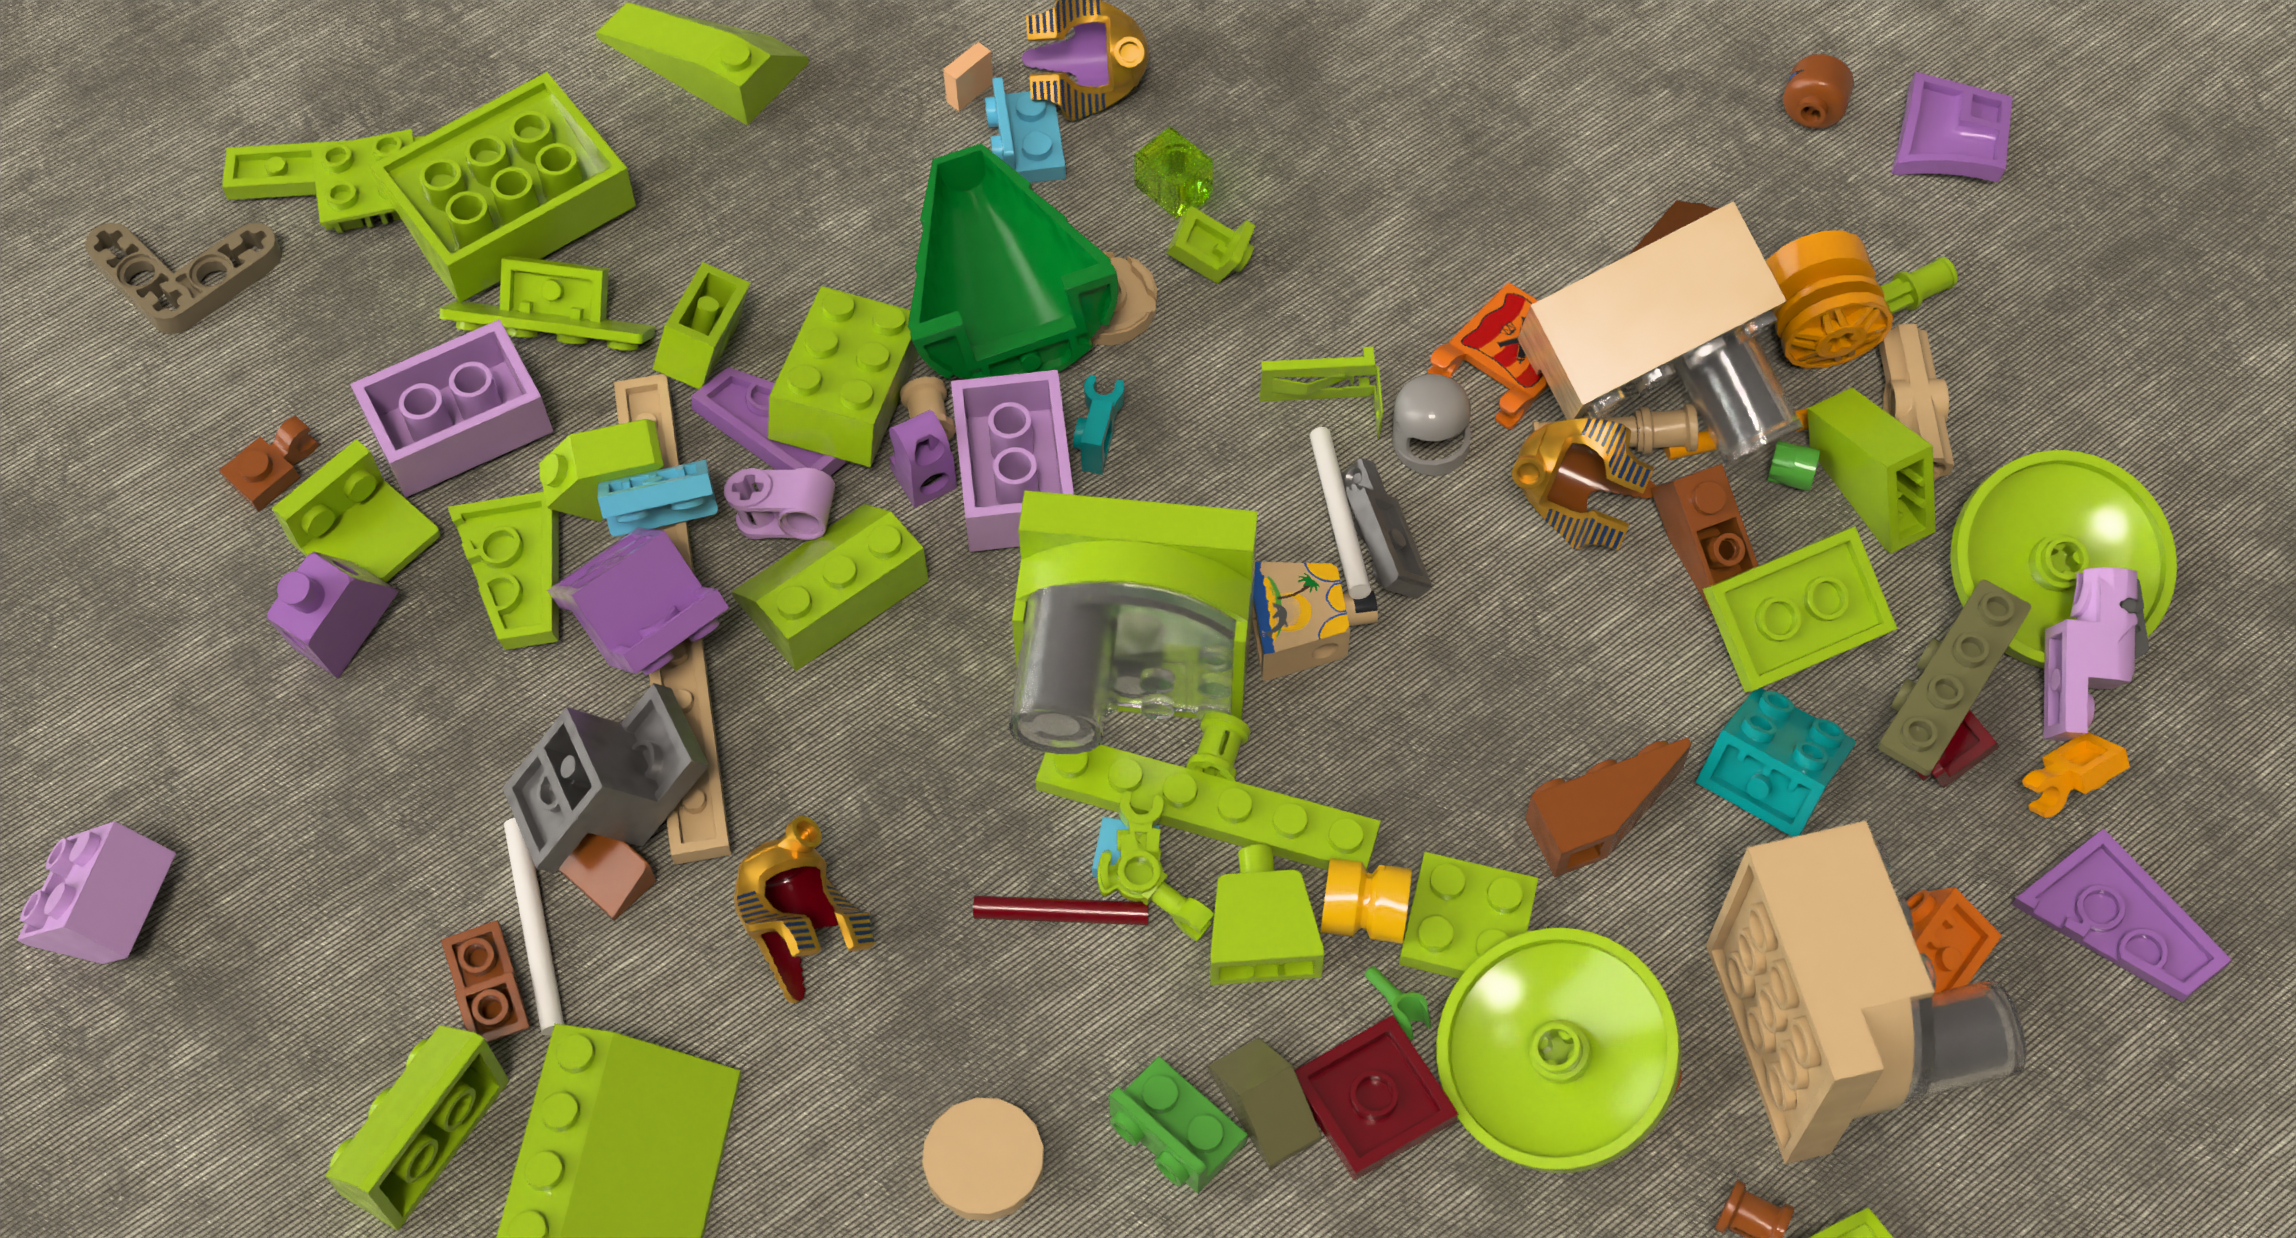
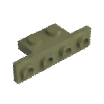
M1981 580L1944 640L1941 642L1932 638L1916 665V667L1923 670L1917 683L1907 678L1890 707L1898 713L1883 735L1878 749L1922 775H1930L2031 610V605L1993 583Z

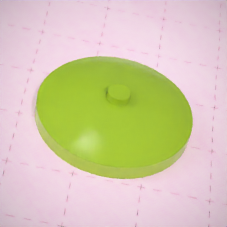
M2070 450L2036 452L2020 457L2001 467L1986 478L1969 496L1958 515L1951 540V572L1954 586L1963 608L1981 580H1987L2028 602L2031 605V610L2005 653L2021 662L2043 669L2045 667V629L2066 619L2076 620V617H2070L2076 590L2077 573H2083V569L2104 567L2137 571V579L2140 581L2144 603L2143 613L2147 638L2163 619L2175 589L2177 577L2175 543L2169 523L2154 497L2135 477L2121 467L2103 458L2083 452Z
M1544 928L1515 935L1500 942L1476 959L1463 973L1452 989L1442 1011L1438 1026L1436 1059L1443 1091L1459 1113V1121L1481 1144L1501 1158L1524 1168L1549 1173H1573L1597 1168L1617 1160L1639 1145L1655 1129L1667 1111L1677 1088L1681 1070L1682 1044L1678 1020L1667 993L1656 976L1635 954L1613 940L1593 932L1572 928Z

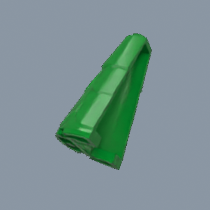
M979 143L932 160L920 217L923 232L915 264L917 275L908 321L913 344L921 358L929 367L947 379H950L952 375L965 379L1051 370H1058L1060 372L1076 362L1093 347L1091 338L1101 325L1108 326L1114 315L1118 299V278L1116 270L1111 264V259L1070 225L1067 217L1036 194L1028 180L983 144Z

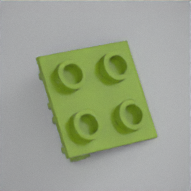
M412 129L311 148L320 225L325 226L326 231L336 229L339 234L344 233V230L364 227L363 218L368 228L374 227L373 216L380 215L383 225L389 224L388 213L390 212L394 220L401 219L372 174L369 165L413 143Z

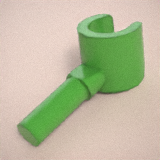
M1375 966L1370 967L1365 972V977L1387 999V1002L1392 1007L1394 1018L1409 1040L1414 1039L1411 1021H1421L1429 1029L1432 1028L1427 1000L1423 995L1415 992L1403 993Z

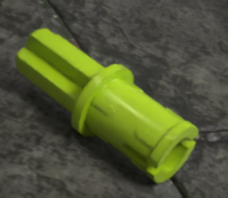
M1939 257L1935 259L1936 261L1910 273L1900 271L1893 276L1891 282L1882 285L1881 288L1885 294L1884 300L1889 305L1892 315L1905 308L1913 311L1921 306L1923 300L1946 289L1955 287L1954 285L1958 282V275L1952 262L1946 257Z

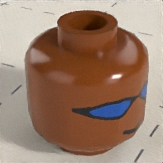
M1812 54L1802 58L1792 68L1784 91L1783 104L1785 111L1792 120L1804 127L1823 129L1837 124L1846 113L1855 84L1852 71L1844 62L1830 55Z

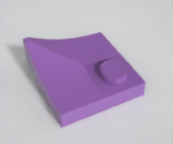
M1915 72L1908 87L1905 113L1891 173L1895 175L1950 174L1999 182L2006 170L2013 97Z

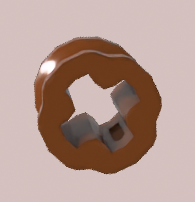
M1737 1179L1714 1230L1722 1234L1730 1230L1744 1238H1783L1795 1207L1787 1203L1779 1207L1746 1191V1183Z

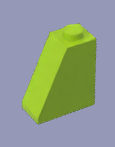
M1852 387L1807 408L1810 447L1820 450L1818 462L1885 550L1892 554L1936 532L1933 445Z

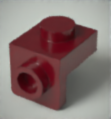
M1969 710L1931 774L1925 776L1917 771L1915 772L1923 781L1933 775L1940 785L1945 788L1997 750L1999 745L1971 710Z

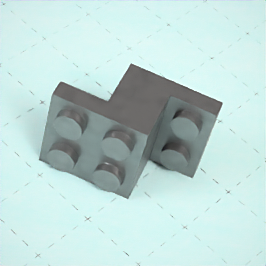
M653 683L622 723L566 707L502 789L536 869L555 873L572 851L577 848L587 833L643 847L686 793L698 781L700 776L709 767V764L672 689Z

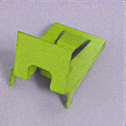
M1363 347V356L1261 361L1259 402L1371 397V394H1373L1377 439H1379L1383 419V404L1379 366H1375L1374 347ZM1376 375L1377 392L1376 385H1370L1369 377L1358 378L1359 386L1328 387L1346 379H1349L1353 385L1354 376ZM1274 377H1325V378H1322V379H1319V380H1316V381H1313V382H1310V383H1302V382L1291 381V380H1285V379L1274 378Z

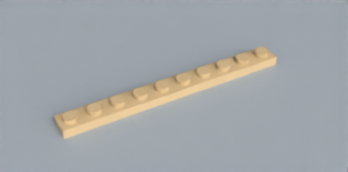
M659 374L614 382L619 424L642 419L655 421L664 465L661 469L680 465L670 385L667 375ZM688 521L652 528L655 530H665L694 573ZM686 638L670 650L674 656L667 664L649 674L650 687L653 683L672 689L709 764V767L700 776L698 781L666 818L670 852L674 865L732 855L703 638L694 642Z

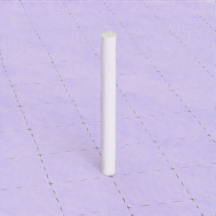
M1318 427L1311 431L1310 440L1348 592L1353 599H1363L1371 593V588L1333 440L1328 428Z
M511 818L504 823L540 1029L542 1035L551 1036L555 1023L564 1025L536 868L515 818Z

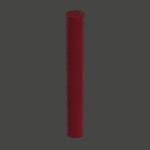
M975 895L973 918L1148 925L1149 904L1145 905L1143 902Z

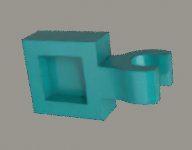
M1089 375L1084 383V398L1089 413L1087 418L1079 417L1077 420L1073 448L1081 450L1082 471L1103 475L1114 435L1116 414L1124 404L1123 380H1117L1112 393L1100 395L1096 392V376Z

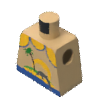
M1255 562L1252 627L1262 681L1343 659L1348 655L1350 626L1378 622V609L1374 591L1371 590V593L1363 599H1353L1349 593L1343 594L1338 568L1331 563Z

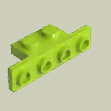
M506 256L501 259L499 306L454 301L440 307L439 313L440 319L456 321V328L461 330L474 331L500 319L503 327H506L507 334L510 336L528 338L538 336V332L556 334L557 341L569 344H584L588 342V338L607 340L608 348L616 350H637L639 344H643L655 337L654 325L606 319L609 268Z

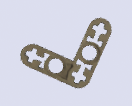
M261 223L246 224L238 228L175 273H172L122 224H102L92 230L85 241V248L97 270L156 329L167 334L181 333L191 328L272 271L282 258V249L274 232L270 227ZM113 245L117 249L121 248L125 257L119 262L118 258L107 249L108 247ZM256 246L257 248L262 250L256 252L255 250L250 248ZM235 259L239 267L235 268L231 260ZM149 270L155 272L153 278L144 285L133 286L129 284L130 279L140 271ZM220 270L227 273L225 279L217 285L205 286L201 284L202 279L212 271ZM165 295L166 299L177 309L172 312L168 308L163 309L158 299Z

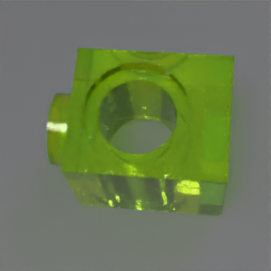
M1169 126L1134 154L1135 186L1178 220L1191 205L1195 208L1202 206L1213 192V159Z

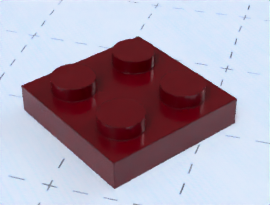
M1393 1015L1294 1070L1316 1123L1354 1181L1457 1122L1459 1113Z

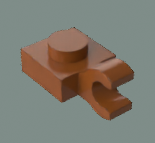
M295 415L287 419L279 427L275 440L271 445L260 436L222 467L219 472L233 489L260 512L300 478L293 466L301 459L312 454L319 444L308 434L311 431L309 427Z

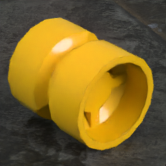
M1330 858L1320 933L1353 937L1362 928L1366 929L1370 939L1402 944L1412 869L1379 865L1373 873H1367L1362 862Z

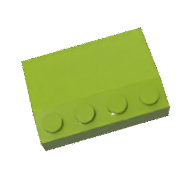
M548 72L369 165L372 174L433 270L459 303L501 281L502 258L515 256L541 259L636 206L627 167Z
M555 1023L496 1238H704L742 1077L741 1070L616 1032Z

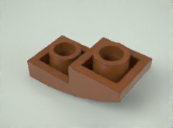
M496 920L441 939L456 988L454 993L466 1031L475 1032L485 1038L487 1043H491L531 1029L514 965L499 921Z

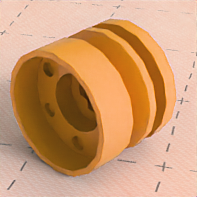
M1843 230L1821 231L1806 235L1782 246L1766 260L1786 299L1784 305L1773 317L1775 318V330L1781 339L1783 352L1793 365L1811 369L1828 368L1847 363L1869 352L1882 342L1891 330L1893 322L1892 312L1884 300L1885 294L1883 289L1875 280V269L1865 244L1858 235Z

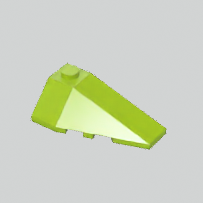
M626 2L595 32L598 40L747 126L809 64L808 56L771 35Z

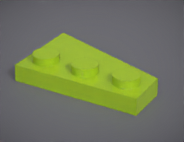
M544 492L447 507L462 540L461 545L466 558L472 566L479 585L478 589L493 629L503 648L508 650L559 642V606L548 592L549 588L559 582V511L546 508Z

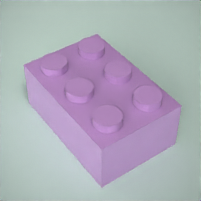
M500 319L350 384L405 498L553 432L542 397Z
M1058 370L951 381L970 552L1020 546L1018 529L1024 490L1074 495Z

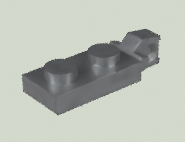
M1359 458L1357 462L1344 472H1341L1347 499L1356 517L1355 528L1359 536L1366 542L1374 563L1372 566L1373 574L1385 590L1418 599L1431 589L1432 583L1398 499L1387 495L1375 463Z

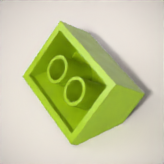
M863 504L826 528L822 537L808 540L731 591L736 602L796 672L926 584L929 579L922 545L891 511Z
M439 1025L429 1039L421 1040L413 1048L407 1059L405 1071L392 1088L384 1089L375 1098L369 1109L367 1121L354 1138L346 1139L332 1156L330 1169L325 1177L341 1196L396 1231L401 1229L510 1081L485 1038L475 1032Z

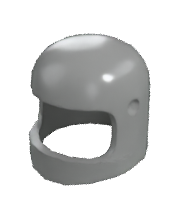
M1438 374L1417 376L1405 383L1395 398L1392 445L1399 460L1405 466L1418 473L1431 476L1449 474L1463 464L1470 451L1471 429L1469 421L1471 405L1464 388L1454 379ZM1460 432L1464 436V442L1459 450L1447 458L1423 460L1412 454L1410 450L1411 438L1438 442L1453 438Z

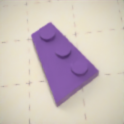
M727 367L691 395L692 410L775 470H795L806 467L823 471L831 476L848 462L768 439L769 395L775 385L773 382Z
M2104 828L2018 895L2012 904L2181 1002L2192 996L2223 971L2232 961Z

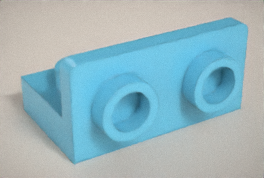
M992 78L994 96L985 97L988 128L998 127L999 133L998 136H990L992 152L1030 183L1066 179L1065 161L1055 103L1048 100H1031V91L1005 94L1003 78Z
M706 459L598 483V502L603 519H607L610 534L615 537L629 534L636 528L652 529L714 515L718 511Z

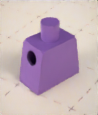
M312 552L307 555L297 571L289 572L281 578L277 587L279 597L269 609L267 619L294 650L339 678L399 591L354 562Z

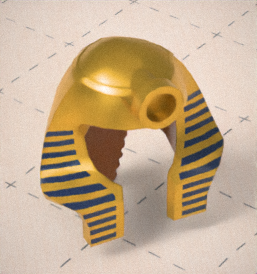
M1595 418L1569 419L1551 424L1546 423L1525 440L1512 469L1514 482L1522 489L1535 510L1573 549H1582L1586 544L1605 545L1619 550L1629 527V523L1594 509L1588 512L1587 500L1592 492L1603 490L1605 492L1611 491L1614 494L1621 493L1623 496H1639L1642 499L1653 498L1650 488L1656 485L1650 480L1654 467L1639 461L1629 450L1631 430L1624 424Z

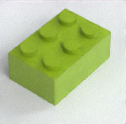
M821 286L769 395L768 439L871 467L900 400L899 392L907 383L918 358V352L913 344L908 328L910 310Z

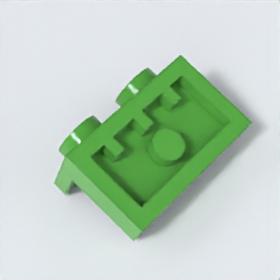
M1160 1056L1125 1091L1117 1087L1109 1095V1112L1112 1116L1110 1124L1114 1130L1129 1144L1136 1146L1141 1142L1157 1157L1154 1160L1157 1168L1173 1184L1181 1186L1185 1182L1198 1194L1247 1143L1248 1134Z

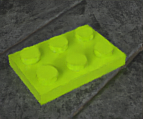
M1856 526L1839 531L1703 589L1744 692L1757 690L1897 629Z

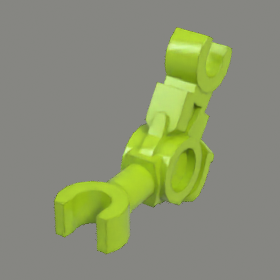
M1124 791L1120 798L1119 816L1127 830H1117V851H1120V858H1118L1115 865H1111L1112 852L1110 850L1103 851L1100 856L1097 869V882L1100 893L1106 897L1118 891L1121 896L1131 901H1142L1145 905L1152 901L1172 916L1174 923L1181 931L1198 942L1212 925L1210 920L1214 917V913L1203 903L1193 898L1184 897L1166 883L1168 875L1164 873L1160 862L1161 848H1159L1161 829L1153 828L1162 817L1164 803L1161 794H1154L1151 811L1141 815L1135 813L1131 808V792Z

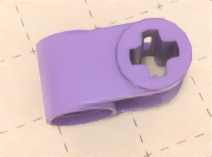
M806 467L795 470L749 468L734 473L724 486V496L729 506L737 510L736 524L741 534L747 538L756 540L764 538L814 540L822 537L826 531L835 491V482L823 471ZM753 483H756L759 492H756ZM750 516H753L756 525H753Z

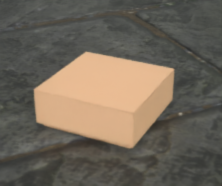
M979 42L970 47L943 70L947 103L957 111L962 110L993 84L991 51Z

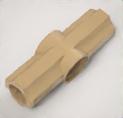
M1899 324L1890 330L1884 340L1879 343L1886 380L1883 391V410L1933 445L1935 481L1940 477L1950 475L1954 467L1946 427L1949 412L1948 388L1944 379H1936L1927 331L1919 329L1917 324Z

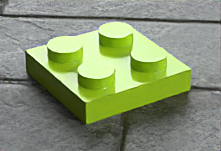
M1424 852L1399 965L1460 979L1469 966L1487 950L1504 940L1528 931L1539 878Z

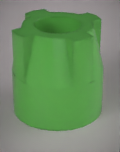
M1777 441L1767 481L1810 492L1820 450Z

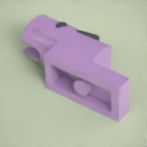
M2104 567L2083 569V573H2077L2076 590L2070 617H2076V620L2066 619L2045 629L2043 740L2068 741L2087 734L2095 711L2094 699L2088 693V688L2113 689L2129 683L2135 671V659L2149 651L2143 613L2144 603L2140 581L2137 579V571Z

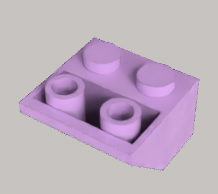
M116 821L69 836L66 839H61L52 849L46 861L45 867L50 873L42 889L35 891L31 895L21 912L20 920L25 924L17 941L28 946L100 964L128 958L176 853Z

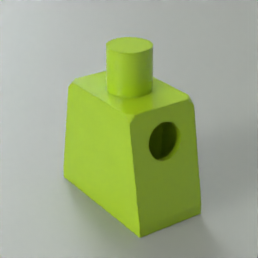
M1258 844L1243 847L1238 851L1240 873L1223 874L1218 877L1210 954V986L1322 978L1324 947L1301 872L1295 869L1275 871L1273 850L1267 845Z

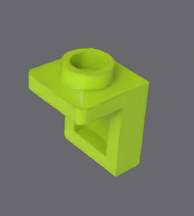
M1191 205L1182 214L1166 254L1218 284L1232 270L1240 272L1249 261L1254 250V246L1249 241L1256 225L1246 220L1233 231Z

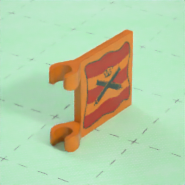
M1508 282L1448 343L1439 346L1432 353L1430 362L1433 366L1428 370L1427 374H1438L1451 378L1463 360L1472 364L1510 389L1500 398L1498 406L1501 410L1496 414L1495 421L1507 429H1513L1523 418L1532 403L1549 387L1543 373L1536 374L1518 341V336L1530 305L1538 302V300Z

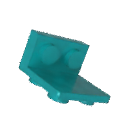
M1759 688L1752 691L1722 729L1696 783L1791 837L1800 836L1827 786L1852 752L1856 741L1846 735L1842 728L1834 722L1826 719H1817L1795 707L1792 701L1783 694Z

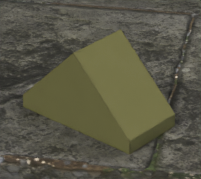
M1258 1037L1208 1065L1207 1070L1269 1170L1321 1141L1322 1136L1293 1066Z

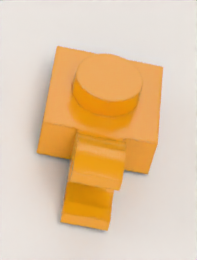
M2088 732L2043 756L2045 768L2030 772L2022 780L2024 787L2037 793L2043 792L2039 799L2028 805L2029 810L2044 818H2049L2062 810L2069 793L2073 789L2087 794L2092 790L2103 787L2107 781L2130 768L2126 748Z

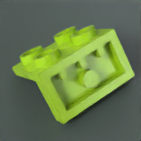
M357 439L272 507L289 542L306 557L312 552H318L351 561L385 583L441 535L438 527L383 479L371 451Z

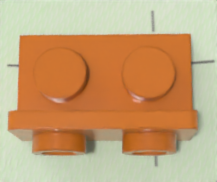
M1956 887L1932 891L1922 890L1911 896L1901 909L1935 992L1932 997L1911 1001L1913 1011L1957 1001L2002 937Z

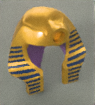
M1056 0L1054 7L1042 14L1026 15L1028 42L1062 40L1051 45L1046 44L1044 47L1031 48L1023 53L1022 61L1024 65L1030 68L1037 67L1040 70L1055 71L1053 73L1030 74L1031 100L1051 101L1061 107L1065 119L1074 121L1114 104L1139 84L1148 64L1147 40L1136 21L1122 10L1101 0ZM1074 27V36L1067 41L1064 40L1066 34ZM1066 72L1077 76V84L1069 78Z

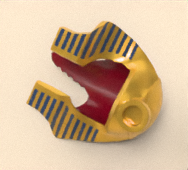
M798 816L787 825L785 835L782 838L764 842L743 859L738 868L734 893L735 909L747 934L756 941L761 953L764 955V959L769 963L770 970L774 972V977L783 991V996L790 1003L799 1002L804 998L805 987L802 984L804 977L801 975L803 969L800 966L801 958L799 956H811L821 951L814 930L839 925L849 951L866 950L875 945L870 929V912H861L855 908L826 878V861L814 849L822 840L821 830L811 818L806 816Z

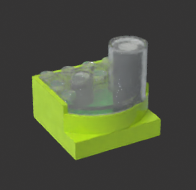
M1024 490L1018 529L1021 563L1012 616L1017 667L1008 726L1012 737L1023 745L1038 751L1054 754H1079L1091 751L1101 744L1106 715L1116 711L1142 713L1144 716L1156 720H1165L1176 716L1197 718L1202 721L1203 715L1207 713L1221 712L1242 720L1252 630L1258 511Z

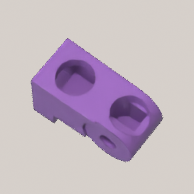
M932 410L923 412L889 428L890 439L894 447V455L889 457L890 469L914 508L957 488L954 458L950 450L949 441L939 419ZM940 473L941 477L936 482L921 487L926 479Z

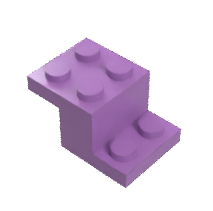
M636 528L548 589V592L559 608L573 612L609 666L634 674L642 670L647 675L667 664L674 656L670 651L672 648L686 638L694 642L712 632L720 624L716 617L729 609V606L717 589L703 587L665 530Z

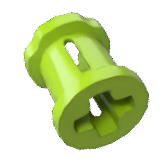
M1221 712L1207 713L1203 715L1200 724L1203 735L1197 753L1189 757L1186 768L1235 781L1237 770L1234 768L1240 746L1248 742L1251 730L1244 721L1233 715Z

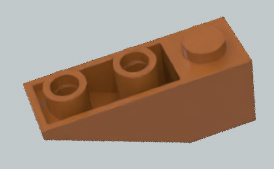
M1723 464L1705 468L1650 488L1667 537L1711 614L1712 611L1703 589L1758 566Z
M1688 737L1671 744L1665 740L1654 742L1643 748L1635 757L1619 763L1614 759L1605 760L1590 768L1586 775L1567 782L1562 778L1553 779L1538 787L1534 794H1531L1525 820L1554 878L1606 859L1683 770L1692 745Z

